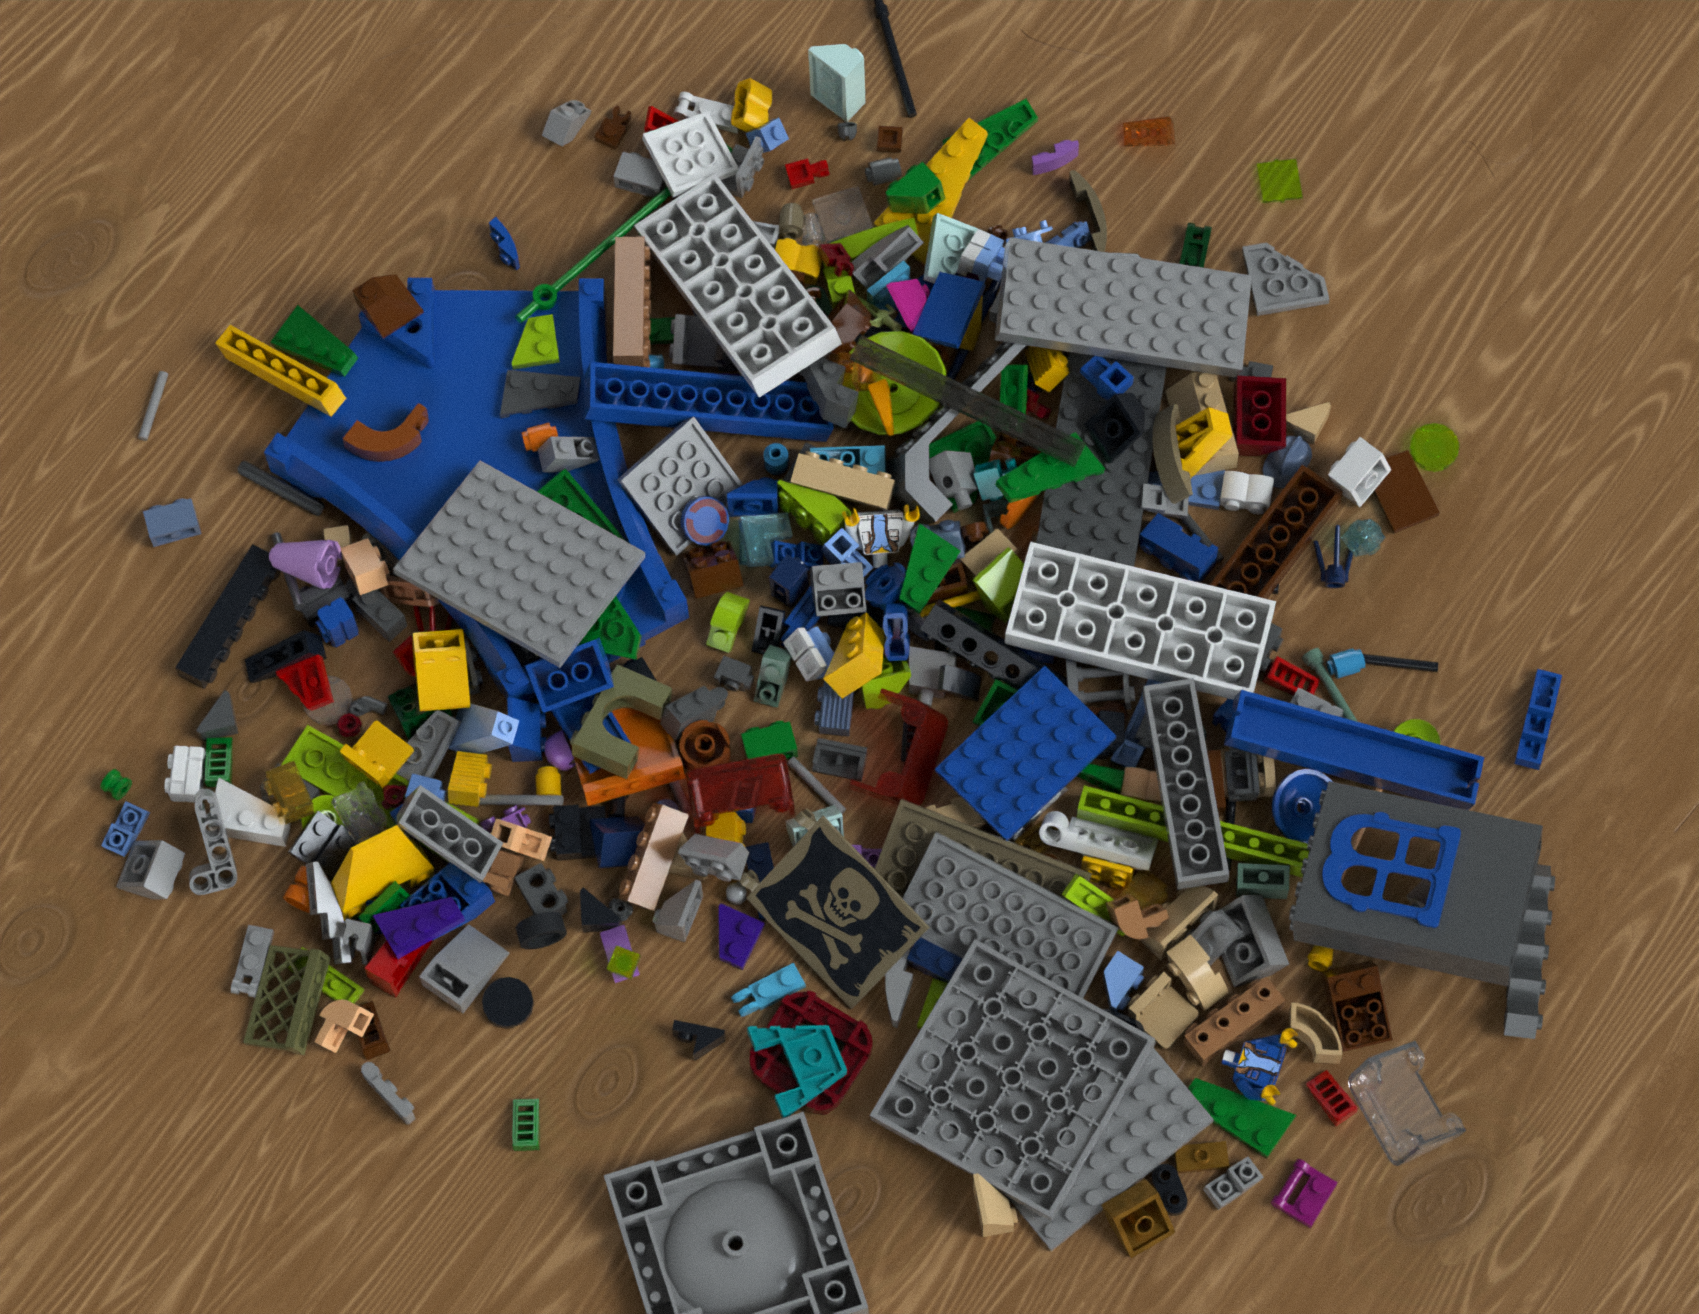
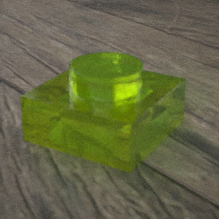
M616 945L607 966V971L632 980L641 955Z

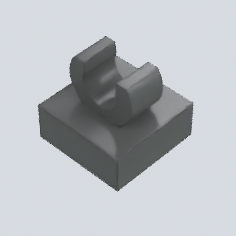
M515 642L510 643V647L522 667L541 658Z

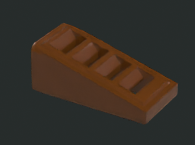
M370 1001L360 1005V1007L374 1014L369 1024L374 1022L375 1024L367 1027L363 1037L357 1035L365 1058L370 1060L390 1052V1047L374 1002ZM378 1032L377 1035H374V1036L369 1037V1038H366V1039L364 1038V1037H366V1036H369V1035H372V1034Z

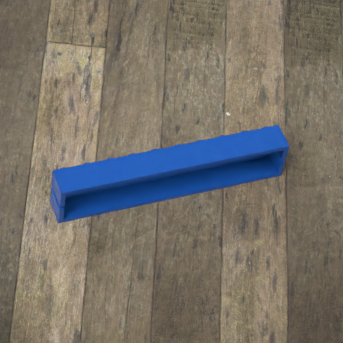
M1241 690L1234 698L1230 715L1231 722L1228 724L1224 742L1225 746L1431 803L1469 810L1475 805L1479 787L1477 781L1481 777L1484 762L1483 756Z

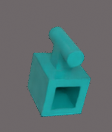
M1015 458L1005 461L1007 465L1006 470L1002 469L1000 459L975 466L973 474L982 501L987 499L996 501L1004 497L995 485L996 480L1017 468Z

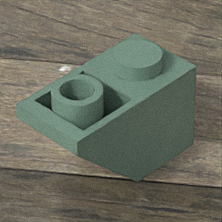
M769 645L762 658L754 696L755 702L778 708L792 662V657L788 650Z

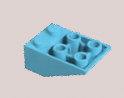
M884 445L810 448V452L819 454V459L829 461V458L843 461V466L853 468V464L868 468L867 472L875 475L877 471L887 473L886 448Z

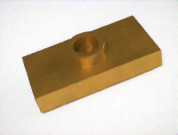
M1226 1141L1184 1145L1174 1153L1178 1174L1229 1169Z

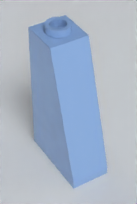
M470 703V708L458 709L456 719L461 721V724L448 749L455 752L463 751L481 754L512 745L519 720L499 711Z

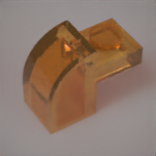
M855 345L854 354L848 352L830 354L829 361L845 366V373H853L852 383L856 391H869L868 385L881 380L880 367L876 357L869 349Z

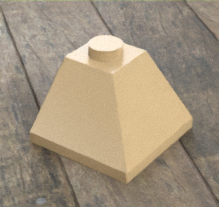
M978 1173L973 1174L972 1187L982 1236L987 1237L1013 1232L1014 1223H1018L1015 1207L1010 1208L1009 1200Z

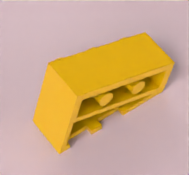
M1208 407L1175 426L1182 470L1189 472L1191 479L1233 436L1227 413Z
M867 612L860 617L852 618L848 622L823 678L842 699L882 673L885 633Z

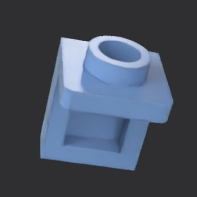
M779 117L772 119L758 129L746 133L750 146L756 136L761 138L763 153L773 150L789 139Z

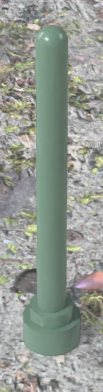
M1314 648L1302 656L1303 662L1311 670H1315L1336 706L1344 710L1343 717L1358 722L1323 665L1324 656L1320 649Z

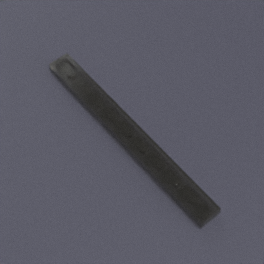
M863 336L860 337L850 356L851 361L1072 467L1076 466L1086 445L1081 440Z

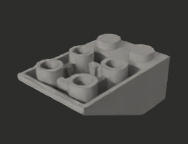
M468 924L432 959L419 978L425 988L464 1014L510 953Z

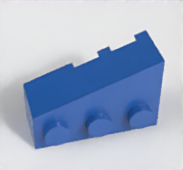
M1157 513L1139 534L1138 544H1140V548L1148 555L1153 554L1160 559V563L1165 568L1173 569L1179 573L1180 578L1201 583L1216 566L1218 547L1213 544L1207 547L1199 542L1201 538L1198 535L1188 536L1181 531L1183 529L1182 526Z

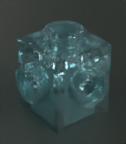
M1372 519L1356 520L1341 537L1355 557L1375 554L1381 548L1380 543L1386 538L1381 532V527Z

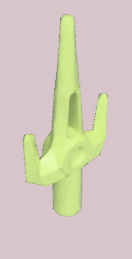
M857 296L875 317L873 321L870 320L871 326L878 328L886 325L893 331H901L902 325L894 320L897 317L898 311L892 306L886 304L889 311L881 310Z

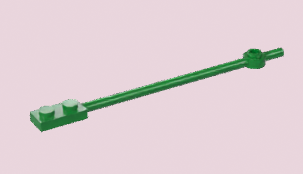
M727 145L730 153H732V149ZM668 187L664 188L552 285L540 284L535 287L532 294V302L515 315L516 320L522 323L538 309L549 310L553 308L557 301V292L615 244V237H623L634 228L635 224L642 221L672 195ZM545 297L548 301H542L541 298Z

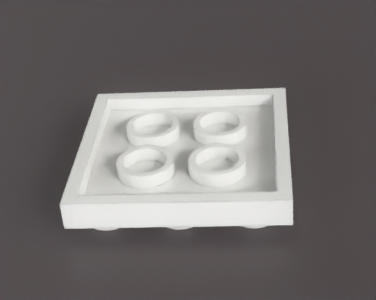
M708 111L643 134L642 140L673 197L684 194L713 174H716L720 180L736 175L739 170Z

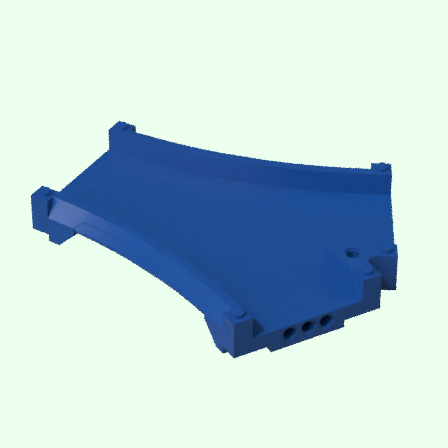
M407 278V289L424 313L383 339L361 310L358 316L362 328L349 345V348L357 355V361L345 377L332 371L327 377L337 383L346 397L345 401L332 417L308 405L287 437L277 432L264 451L272 473L310 496L326 499L369 532L400 561L480 460L536 492L560 473L543 472L538 451H526L521 432L527 431L526 428L549 422L551 427L556 426L558 437H594L599 460L568 472L623 538L631 545L645 552V559L627 581L621 602L642 635L639 648L646 645V640L689 618L687 599L677 581L671 579L660 554L657 552L641 511L617 480L627 471V466L616 422L584 419L585 373L590 362L607 363V297L604 279L579 278V291L557 292V301L553 308L549 310L538 309L528 317L553 314L560 362L514 369L515 371L580 377L581 386L578 404L553 409L542 408L532 410V413H517L502 419L500 417L507 370H513L512 360L528 320L527 318L522 323H519L515 315L532 302L533 291L435 290L432 278ZM545 297L541 298L542 301H548ZM418 403L427 408L429 421L427 426L422 431H419L422 439L421 444L401 458L384 462L369 461L352 454L344 447L343 437L357 420L373 430L390 431L399 427ZM439 600L475 646L492 680L505 699L513 697L528 702L536 699L537 696L526 667L520 665L510 647V643L513 641ZM606 654L609 664L621 658L619 656Z

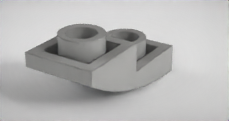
M1246 1157L1230 1167L1225 1174L1207 1184L1203 1190L1216 1208L1220 1210L1264 1177L1251 1159Z

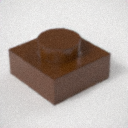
M879 126L877 151L901 153L903 127Z

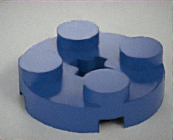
M894 563L896 566L891 567L887 564L882 565L867 578L865 583L868 586L865 592V599L871 606L880 607L881 610H884L886 604L893 603L899 599L907 571L902 564Z

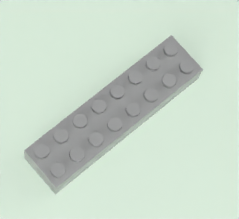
M1194 678L1143 686L1142 695L1177 890L1228 882L1229 870Z

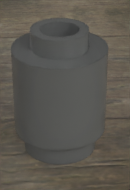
M889 157L868 162V168H865L866 179L868 182H872L873 186L893 182L897 178L902 177L901 167L897 158L892 159Z

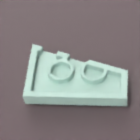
M936 213L932 218L923 280L935 283L939 272L955 275L961 255L978 228Z

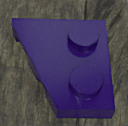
M720 903L719 959L743 970L765 927V923Z

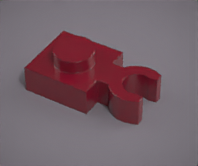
M841 243L819 244L817 253L827 267H834L836 276L840 277L842 270L846 271L849 276H852L854 265L850 262L851 257Z

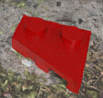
M315 655L276 671V675L300 698V701L307 709L313 711L334 702L322 656Z

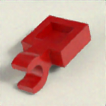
M807 158L785 164L791 189L814 184V177L821 178L830 175L826 160L810 164Z

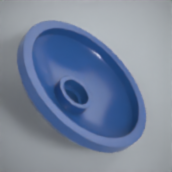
M1313 769L1296 770L1285 776L1278 784L1273 796L1272 812L1276 826L1286 838L1308 844L1310 835L1314 836L1315 828L1313 823L1316 812L1320 813L1321 805L1319 800L1322 789L1327 790L1329 781L1333 782L1324 773ZM1298 804L1301 806L1300 812L1297 811Z

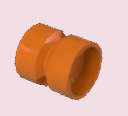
M300 866L295 875L294 881L296 884L289 885L283 898L295 908L310 913L306 866Z

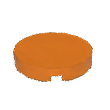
M1037 495L1008 503L1006 508L1008 513L1006 515L1001 514L1000 524L1006 529L1014 527L1029 511Z

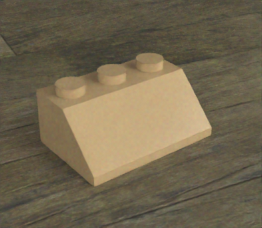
M1205 886L1180 889L1176 894L1178 897L1172 903L1167 902L1162 906L1167 910L1169 919L1162 921V924L1158 927L1146 928L1148 938L1140 939V941L1162 961L1167 957L1166 953L1184 940V936L1190 930L1196 929L1201 924L1200 919L1208 911H1215L1218 894L1214 890Z

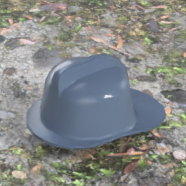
M1299 435L1286 436V448L1269 453L1263 465V475L1274 478L1273 487L1285 488L1301 465L1305 467L1309 465L1312 458L1309 444Z

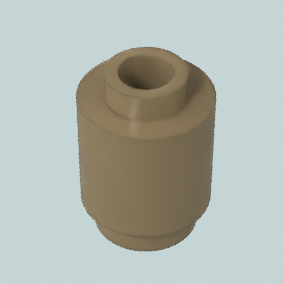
M787 203L780 210L779 234L782 237L795 240L802 236L804 212L801 210L800 205Z

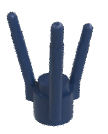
M1336 525L1334 564L1328 565L1327 570L1325 569L1319 543L1317 540L1313 542L1321 572V582H1325V586L1328 588H1342L1348 582V574L1354 553V548L1350 547L1343 570V566L1339 565L1340 525Z

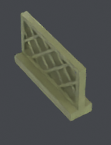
M270 945L243 1043L305 1055L331 957L318 949H311L309 951ZM276 953L284 954L287 961L276 968L274 965ZM301 957H308L306 966L298 971L294 962ZM291 966L295 974L284 982L280 973ZM276 976L280 985L269 992L267 988L268 981ZM299 980L301 983L300 990L292 995L288 986ZM284 990L288 999L277 1006L273 997ZM270 1001L274 1009L265 1016H262L260 1012L262 1005ZM292 1004L294 1007L293 1015L285 1020L281 1011ZM275 1015H278L282 1023L273 1030H270L266 1022ZM263 1025L267 1034L259 1040L253 1039L255 1030ZM283 1029H286L288 1033L285 1044L278 1043L274 1037Z

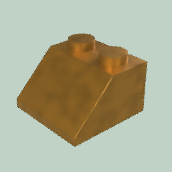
M1146 1179L1101 1204L1111 1228L1130 1258L1135 1257L1176 1233L1159 1193Z

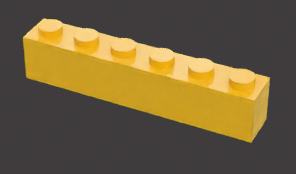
M229 325L215 342L224 357L330 417L333 416L346 399L334 381L232 325Z

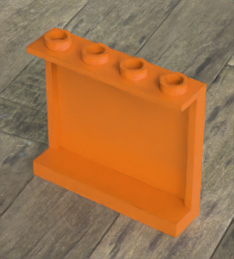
M621 708L612 711L631 744L639 747L638 761L628 779L602 768L589 774L581 759L574 757L588 806L685 779L683 764L675 742L660 725L661 720L631 708ZM568 740L569 745H570V748H571V752H572V745L570 744V741Z

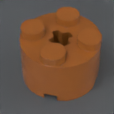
M698 720L684 729L679 748L682 763L690 773L697 778L713 777L721 773L729 765L731 759L730 740L727 731L720 724L708 722V720Z

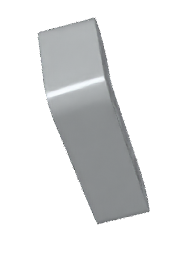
M202 789L195 794L194 803L210 863L197 866L190 871V889L197 895H205L231 888L237 881L236 864L217 796L210 789ZM206 799L210 804L211 812L207 814L205 805L202 803V800ZM214 822L219 825V828L215 831L206 829L209 823ZM217 846H222L226 849L221 855L212 852ZM223 870H229L232 872V875L228 878H222L219 876V873ZM199 876H203L207 879V882L199 885L194 880Z

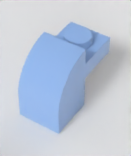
M843 528L822 547V552L831 565L862 562L863 578L874 568L856 550L859 545Z

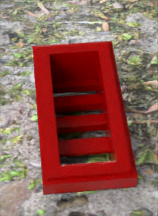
M1278 656L1271 661L1262 679V682L1293 696L1298 687L1303 688L1305 681L1310 682L1306 691L1314 695L1320 682L1319 678ZM1277 669L1281 670L1278 677L1274 675ZM1286 673L1290 674L1287 682L1284 681ZM1296 677L1300 678L1297 686L1295 687L1293 686V683Z
M1328 1070L1306 1083V1087L1335 1126H1338L1357 1113L1358 1107ZM1327 1080L1329 1084L1317 1090L1315 1086ZM1333 1088V1093L1325 1098L1322 1096L1323 1093ZM1337 1096L1340 1098V1100L1332 1105L1328 1103ZM1344 1104L1346 1108L1337 1113L1335 1109Z

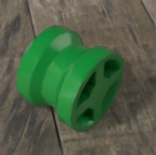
M112 769L102 780L100 788L104 792H110L112 797L118 801L127 794L131 788L132 780L128 777H122L121 772L117 769Z

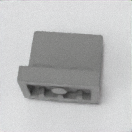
M755 137L749 149L736 144L731 153L739 170L736 175L721 181L732 195L742 198L746 191L749 192L754 182L753 176L755 172H759L764 164V158H762L763 147H761L760 137Z

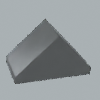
M224 690L196 729L201 740L206 741L207 738H220L239 733L233 701L226 690Z

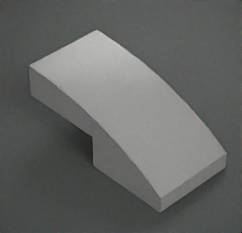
M1142 484L1141 509L1185 519L1188 516L1189 497L1173 504L1169 500L1163 486Z

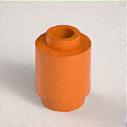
M549 422L526 428L527 431L521 432L526 451L532 450L533 452L538 451L550 436L558 437L556 426L551 427Z

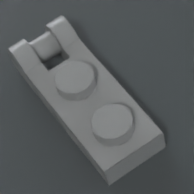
M248 925L235 977L231 984V993L239 995L241 992L248 994L249 997L256 998L269 946L274 936L273 929ZM244 977L251 978L252 982L250 984L243 983Z

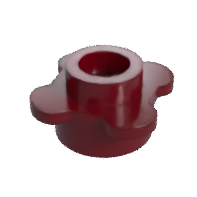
M386 785L383 788L384 800L382 801V807L384 809L397 808L405 802L407 788L404 785Z

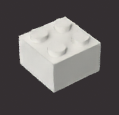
M1359 437L1356 442H1352L1347 447L1346 454L1342 459L1336 461L1331 466L1328 476L1334 486L1343 491V495L1358 507H1361L1389 474L1391 468L1383 453Z

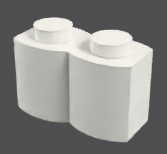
M1225 471L1220 505L1230 511L1247 509L1253 514H1263L1270 507L1274 478L1256 474L1249 475L1237 471Z

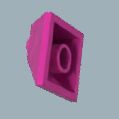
M918 279L887 284L886 286L907 327L913 333L930 295L929 288L926 284L922 286Z

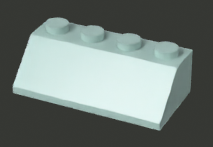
M846 44L812 46L808 49L811 96L845 122H848L866 103L864 56L858 49H852Z

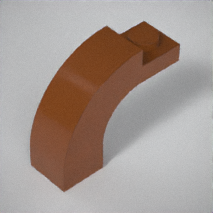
M418 403L399 427L390 431H376L357 420L343 437L344 447L352 454L369 461L384 462L401 458L421 444L422 439L419 431H422L428 424L427 408Z

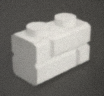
M174 746L173 754L168 755V769H171L170 778L165 779V793H168L171 801L194 803L195 794L203 789L206 760L204 748Z

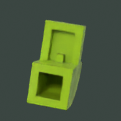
M726 592L721 597L710 622L711 629L706 645L727 653L732 651L738 628L744 623L750 602L749 599L730 592Z

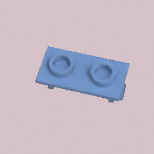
M1081 221L1078 223L1073 222L1072 225L1061 232L1062 238L1056 235L1045 243L1080 248L1091 240L1088 224L1086 221L1084 223Z

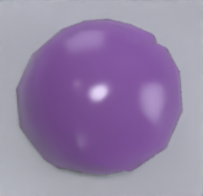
M563 730L551 735L545 742V755L548 762L561 771L573 768L575 766V763L572 764L574 757Z

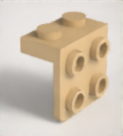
M1165 972L1159 977L1155 975L1147 983V990L1142 995L1138 993L1128 1003L1130 1006L1128 1016L1141 1022L1144 1032L1155 1038V1042L1163 1049H1168L1198 1018L1199 1012L1170 986L1171 978Z

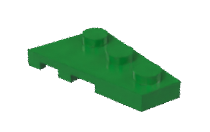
M920 523L917 527L899 596L900 602L919 614L961 552V550Z

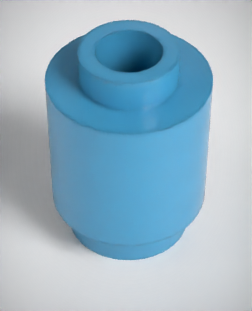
M779 443L768 445L763 454L765 469L773 475L783 474L789 466L786 447Z
M1351 648L1329 655V661H1326V666L1329 674L1339 679L1360 672V669L1365 668V660L1360 649L1354 650Z

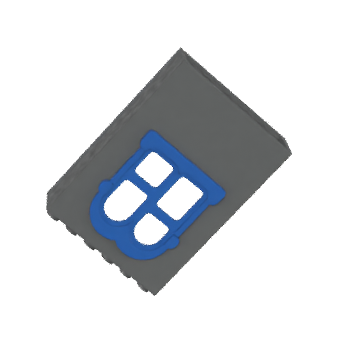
M1329 781L1327 790L1322 789L1319 800L1321 805L1320 813L1316 812L1313 823L1315 828L1314 836L1310 835L1307 846L1309 851L1308 859L1304 858L1301 869V874H1303L1302 882L1298 881L1295 892V897H1297L1296 905L1291 906L1289 920H1291L1290 930L1293 931L1294 940L1508 987L1542 848L1543 826ZM1364 827L1398 833L1400 838L1394 859L1388 861L1357 853L1351 845L1353 834L1358 829ZM1412 837L1440 843L1441 846L1435 868L1426 869L1405 863L1409 842ZM1352 866H1365L1377 870L1373 891L1370 896L1353 894L1343 887L1341 877L1346 869ZM1398 873L1429 880L1431 886L1425 907L1418 908L1384 900L1382 895L1388 874Z

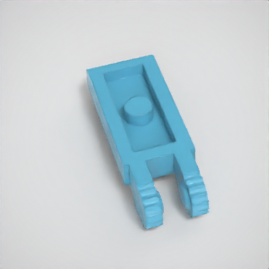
M792 963L749 985L748 988L740 990L731 996L733 1003H737L753 996L755 1002L743 1006L738 1011L741 1017H744L759 1009L761 1011L782 1000L786 995L800 991L806 987V984L795 964Z

